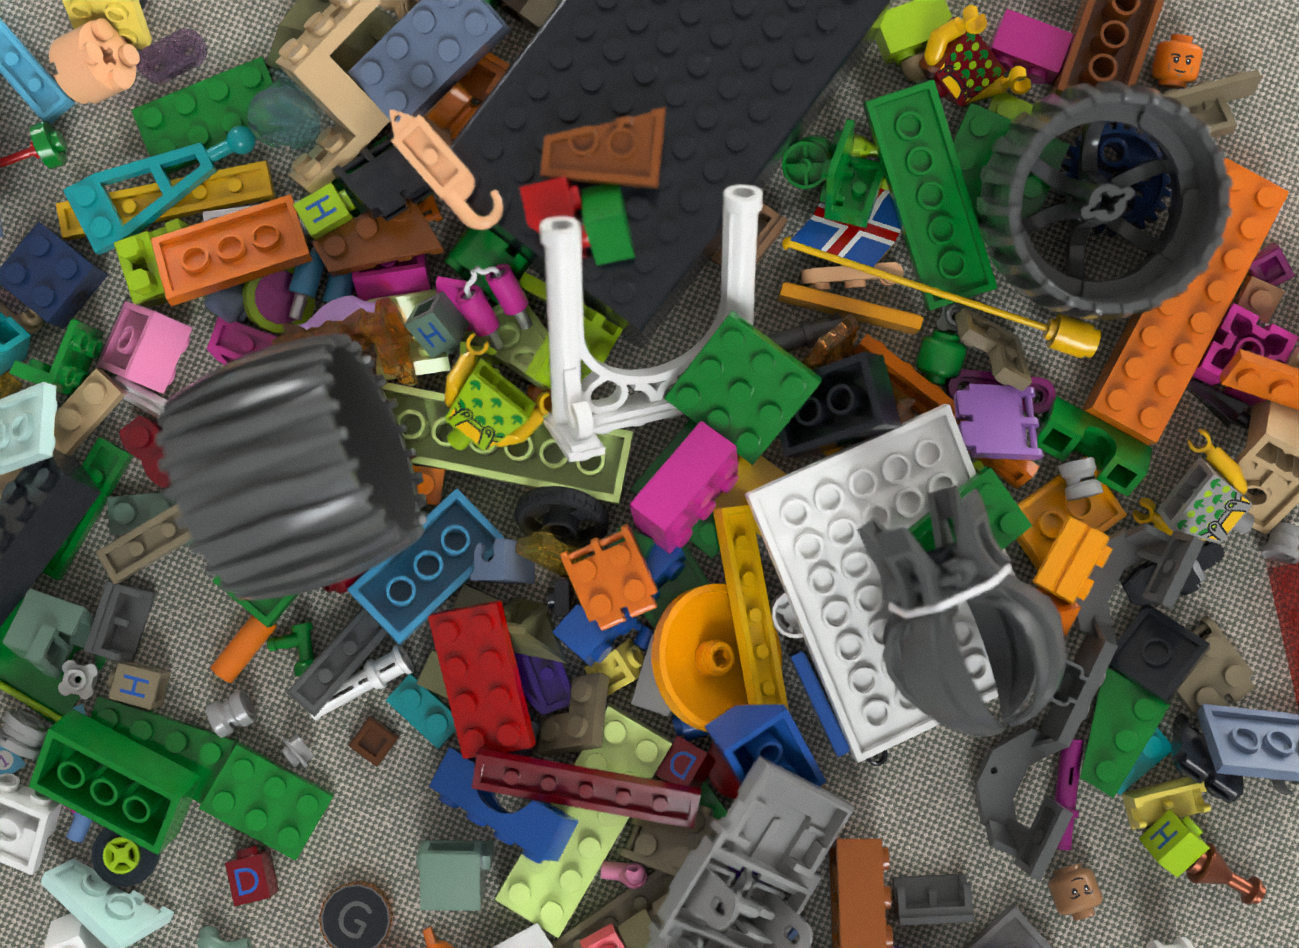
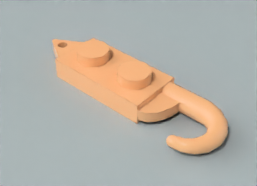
M390 109L394 138L391 140L392 143L439 197L470 228L483 230L494 226L501 218L504 208L499 193L496 190L491 192L494 201L492 212L487 216H478L465 202L471 195L475 184V179L470 170L421 115L414 117ZM401 116V120L396 122V118Z

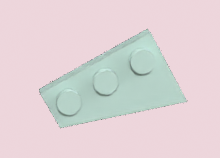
M74 858L45 872L40 883L107 948H126L170 923L174 914L173 911L164 906L158 910L143 902L145 896L134 890L128 894L103 881L93 868Z

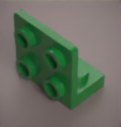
M72 318L52 366L32 358L28 365L15 360L9 374L35 384L46 382L56 385L57 392L71 396L90 375L88 371L92 361L99 356L103 347V339H101L103 332Z

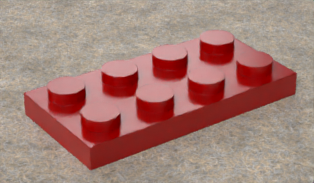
M498 600L429 615L428 620L463 759L476 757L479 748L499 752L532 748L536 744L502 601Z

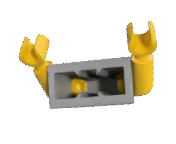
M1199 428L1198 431L1206 437L1207 442L1203 446H1196L1188 438V445L1194 452H1204L1207 455L1206 460L1200 456L1157 509L1158 513H1156V504L1153 500L1141 498L1138 503L1142 507L1147 508L1150 513L1142 514L1134 509L1133 518L1140 524L1152 522L1155 528L1170 536L1175 530L1194 535L1204 541L1220 543L1227 538L1233 529L1243 534L1250 531L1254 525L1255 518L1248 512L1252 507V502L1245 495L1248 485L1241 467L1220 447L1215 448L1211 444V436L1208 431Z

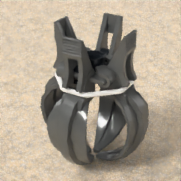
M953 485L928 493L935 549L925 552L905 526L887 530L875 517L858 528L857 531L859 536H861L866 552L873 560L880 574L882 600L891 601L888 608L892 611V614L885 625L883 636L885 646L883 658L887 674L901 695L922 713L929 715L938 724L978 738L1002 734L1007 729V722H1009L1010 726L1024 724L1043 710L1060 686L1065 671L1066 647L1061 616L1050 597L1019 580L1013 574H1008L1011 571V566L1008 564L1012 560L999 547L992 535L988 513L978 493L979 490H972L962 499L957 486ZM949 518H953L956 542L947 523ZM964 600L967 601L980 632L998 692L1001 717L1005 723H1000L999 718H995L987 708L963 658L955 633L953 619L958 612L957 604ZM1036 684V689L1031 705H1029L1026 709L1021 711V708L1030 697L1031 692Z

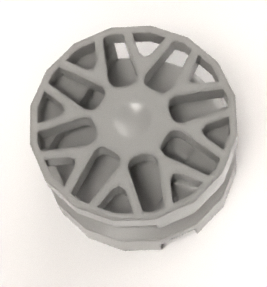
M14 708L8 709L3 719L5 723L0 728V745L19 756L37 760L48 728L52 725L47 721L42 723L36 719L38 716L19 709L18 713L15 714Z

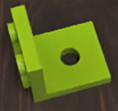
M524 272L519 281L520 286L547 304L546 283ZM583 303V333L586 347L594 358L604 363L623 329L606 320V317ZM548 332L525 374L551 389ZM580 359L582 382L593 371Z

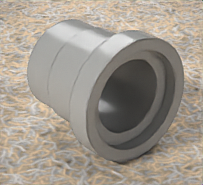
M1279 522L1271 530L1267 544L1262 546L1261 555L1279 563H1298L1299 527Z

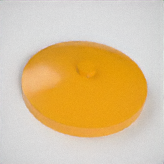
M708 584L683 592L667 606L657 623L651 650L653 675L658 690L669 709L684 723L707 732L704 727L735 705L749 704L727 585ZM774 628L780 665L782 670L781 644L777 630Z

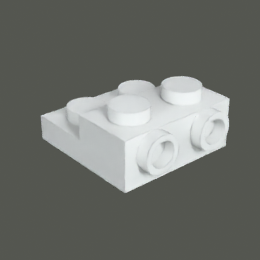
M9 773L0 775V862L33 875L40 868L47 839L56 829L62 804L32 788L20 784V779L16 775Z

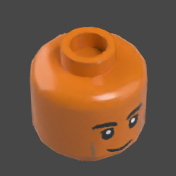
M1172 34L1170 41H1163L1157 44L1151 75L1158 80V86L1186 89L1187 84L1197 80L1203 49L1199 45L1192 43V36Z

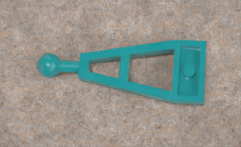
M235 126L228 132L226 140L209 149H206L200 142L100 171L63 189V192L94 252L102 255L114 249L115 242L139 234L216 173L217 169L214 162L232 153L239 155L250 153L255 147L256 138L248 127ZM197 159L200 166L173 186L164 168ZM151 172L163 195L124 225L105 186Z

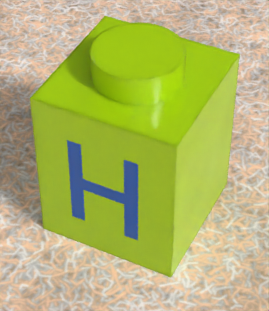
M332 183L325 185L293 204L308 232L315 240L354 219L351 211L356 209L346 190L344 189L339 192Z
M1171 809L1138 838L1153 858L1177 878L1209 849V846L1200 837L1204 832L1202 828L1190 816L1186 815L1182 819Z

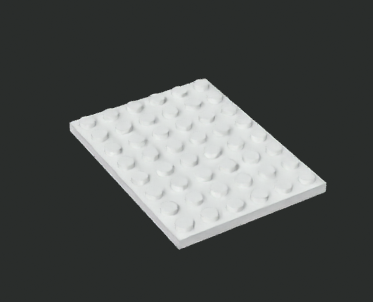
M943 404L901 423L902 427L867 438L745 493L841 730L849 745L853 759L857 763L939 725L929 715L922 713L904 698L887 674L883 658L885 648L883 636L885 625L892 614V611L888 608L891 601L882 600L880 574L873 560L866 552V548H864L863 541L857 530L874 517L887 530L902 526L908 529L930 511L929 492L956 485L958 489L976 474L952 409L948 404ZM1009 563L1008 565L1011 566V571L1008 574H1013L1015 576L1011 563ZM964 600L957 604L958 612L953 619L955 633L971 677L984 702L998 697V692L976 621L967 601Z

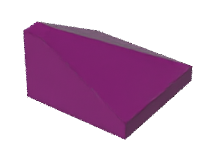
M1275 242L1257 253L1248 270L1251 276L1274 286H1278L1295 277L1280 246Z

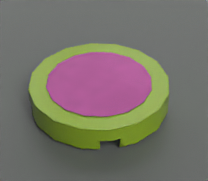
M295 267L251 280L244 284L242 296L247 316L254 324L268 332L289 333L291 331L283 325H301L306 323L311 317L315 307V298L310 297L307 298L301 320L289 317L295 293L288 290Z

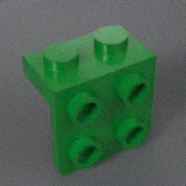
M847 119L843 130H836L832 143L833 158L827 157L824 162L821 179L827 181L824 182L820 202L825 203L824 218L867 228L885 175L881 162L852 156L855 121Z

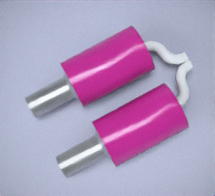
M500 264L495 267L489 266L485 269L476 266L470 271L471 279L466 283L464 289L457 294L455 300L474 333H476V336H485L490 346L498 351L504 346L496 331L500 322L480 286L473 285L477 279V273L485 275V279L506 315H514L522 330L529 329L533 324L525 310L529 300L508 264Z

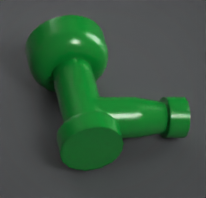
M313 622L291 626L292 634L267 639V647L270 652L298 647L300 661L293 667L294 677L301 676L316 660L314 659L310 633L311 630H314Z

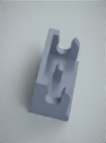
M495 539L493 546L494 557L490 561H486L484 558V544L478 543L475 547L474 573H470V581L496 584H535V544L510 539Z

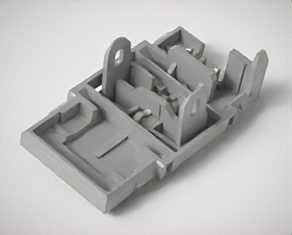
M759 756L737 791L739 795L725 818L721 817L719 822L716 820L712 822L710 827L718 834L717 837L713 838L705 834L697 849L689 853L669 886L670 893L657 912L664 923L661 925L654 921L651 922L648 927L651 931L649 935L651 939L645 948H810L813 937L812 929L800 916V913L822 878V875L817 871L819 865L855 807L838 795ZM727 865L737 870H741L742 866H744V871L730 890L728 887L734 879L735 873ZM752 871L758 872V875L752 874ZM780 889L791 894L787 902L783 899L785 894ZM719 901L723 903L720 908L724 913L722 916L715 911ZM731 922H733V923H735L741 930L736 929V928H734V927H732V926H729V925L731 924ZM792 927L799 933V941L796 944H793L787 936Z

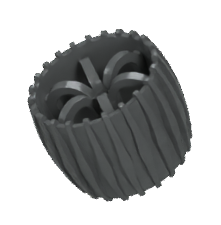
M1099 81L1094 87L1087 83L1067 87L1059 97L1052 93L1036 101L1032 107L1031 114L1024 111L1016 116L1009 124L1010 131L1005 136L997 138L991 147L993 154L988 165L982 168L980 174L982 181L981 194L976 198V208L982 220V223L979 224L981 238L987 246L991 247L988 251L990 259L995 267L1005 274V278L1011 286L1024 296H1029L1034 303L1048 310L1081 319L1098 318L1111 320L1125 318L1133 313L1151 311L1162 305L1161 302L1177 297L1188 289L1187 285L1197 276L1204 274L1210 267L1208 262L1211 260L1216 249L1222 247L1225 240L1222 238L1227 218L1232 215V208L1229 207V187H1233L1232 178L1227 175L1223 160L1226 157L1225 153L1215 143L1209 134L1211 130L1203 120L1193 117L1188 113L1189 109L1183 103L1172 97L1162 96L1159 91L1153 88L1131 84L1128 87L1120 81ZM1110 122L1124 123L1141 130L1150 136L1153 142L1157 143L1163 154L1124 170L1108 179L1099 173L1097 167V151L1100 136L1105 124ZM1084 124L1078 159L1079 180L1055 170L1042 161L1039 155L1042 153L1043 148L1056 136ZM1029 172L1067 197L1064 201L1050 205L1021 219L1023 191ZM1168 173L1170 175L1171 205L1168 207L1169 216L1164 231H1161L1160 239L1136 228L1120 215L1125 210L1126 201L1134 196V190L1129 186L1152 176ZM1102 196V204L1100 208H1093L1096 206L1097 203L1101 201ZM1064 219H1073L1067 243L1066 275H1064L1044 261L1033 247L1028 234L1051 223ZM1101 224L1147 253L1144 260L1137 267L1120 277L1095 281L1087 278L1084 272V250L1088 234L1093 227Z
M330 334L293 340L231 361L209 372L168 399L163 405L165 411L158 416L157 422L159 426L163 427V431L156 435V445L164 447L165 457L158 461L160 471H168L172 487L164 491L167 499H176L182 517L175 520L178 528L187 526L194 540L189 545V549L193 555L202 553L208 563L204 567L206 574L209 577L219 576L222 579L219 583L220 588L225 592L234 591V596L237 599H248L250 601L272 599L312 591L338 583L395 556L417 542L425 532L423 525L427 522V514L420 511V508L427 504L425 494H418L417 485L423 482V476L421 472L414 473L411 459L417 457L416 449H407L402 434L409 430L406 423L398 424L392 410L398 406L395 398L387 399L381 387L387 383L384 376L381 374L374 376L370 368L374 366L373 359L369 355L361 356L362 346L356 341L352 342L348 335Z

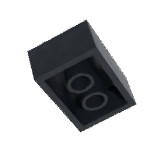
M864 351L812 370L822 378L821 383L780 431L779 438L784 457L805 459L902 427L884 355Z

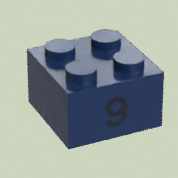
M38 222L0 267V285L46 322L64 329L109 274L67 240L63 239L57 232Z

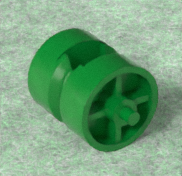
M809 135L790 146L782 159V170L787 181L801 189H810L823 182L824 179H821L824 162L827 157L833 158L834 155L832 142L821 135Z

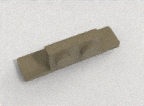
M1260 69L1250 72L1239 71L1227 78L1216 81L1205 80L1193 87L1182 90L1172 89L1161 95L1172 97L1186 105L1189 109L1188 113L1193 117L1203 120L1211 130L1209 133L1211 137L1216 138L1234 133L1237 126L1227 102L1253 95L1263 75ZM1124 124V129H1127L1130 125Z

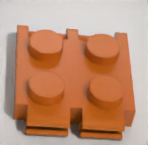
M629 524L621 526V531L601 540L598 537L590 540V545L572 553L568 551L560 553L561 560L588 621L596 620L601 631L627 620L622 609L623 607L627 606L632 618L657 607L653 594L658 592V588ZM625 538L626 541L604 550V546ZM592 551L595 552V555H592L577 563L573 562L574 559H577Z

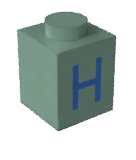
M444 291L416 304L405 323V327L431 358L443 352L450 354L460 347V342H464L463 336L469 326L468 321Z

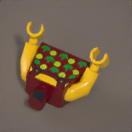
M968 5L964 8L962 19L952 17L947 23L930 33L924 56L919 62V68L929 81L934 79L940 100L944 98L960 107L981 99L1006 93L1007 88H1010L1013 93L1019 95L1025 94L1031 89L1030 79L1017 81L1027 76L1026 69L1021 66L1012 68L1009 72V77L1005 78L1003 76L1006 70L978 34L986 29L987 19L985 14L979 15L978 8L975 5Z

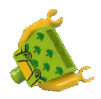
M474 333L466 341V353L460 354L446 378L444 402L450 410L445 419L454 427L447 435V440L452 447L460 451L464 450L470 442H473L481 450L485 451L494 445L504 447L522 443L544 422L543 416L552 412V407L545 409L543 406L545 398L549 397L551 392H541L534 402L483 359H480L476 364L475 358L483 355L489 345L487 340L481 351L471 349L470 341L474 338L476 334Z

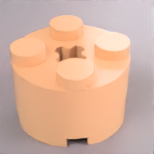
M104 18L89 21L58 37L53 41L49 50L50 64L55 62L58 74L54 75L57 83L69 97L82 104L89 102L97 104L130 88L136 78V64L140 61L136 48L128 44Z

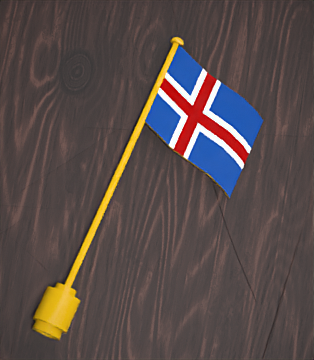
M881 187L867 228L824 218L825 203L820 202L813 216L792 239L790 236L785 237L782 241V247L786 251L789 247L1044 331L1043 339L1047 340V348L1080 359L1083 356L1091 358L1100 343L1101 330L1095 329L1094 324L1061 313L1055 319L1050 318L1044 324L874 268L894 245L901 232L890 191L884 190Z

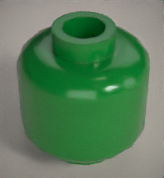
M933 330L932 335H925L922 338L915 366L919 371L926 373L925 378L929 382L945 385L947 378L955 379L960 376L967 347L963 342H960L957 334Z

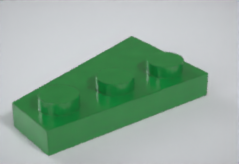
M1107 668L1105 680L1099 688L1080 779L1113 799L1161 722L1170 704L1167 703L1165 705L1135 683Z

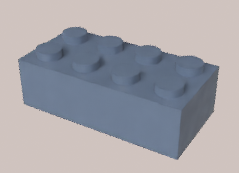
M420 0L348 73L390 121V109L414 117L418 115L423 116L512 30L486 0ZM401 116L396 118V122L401 120Z

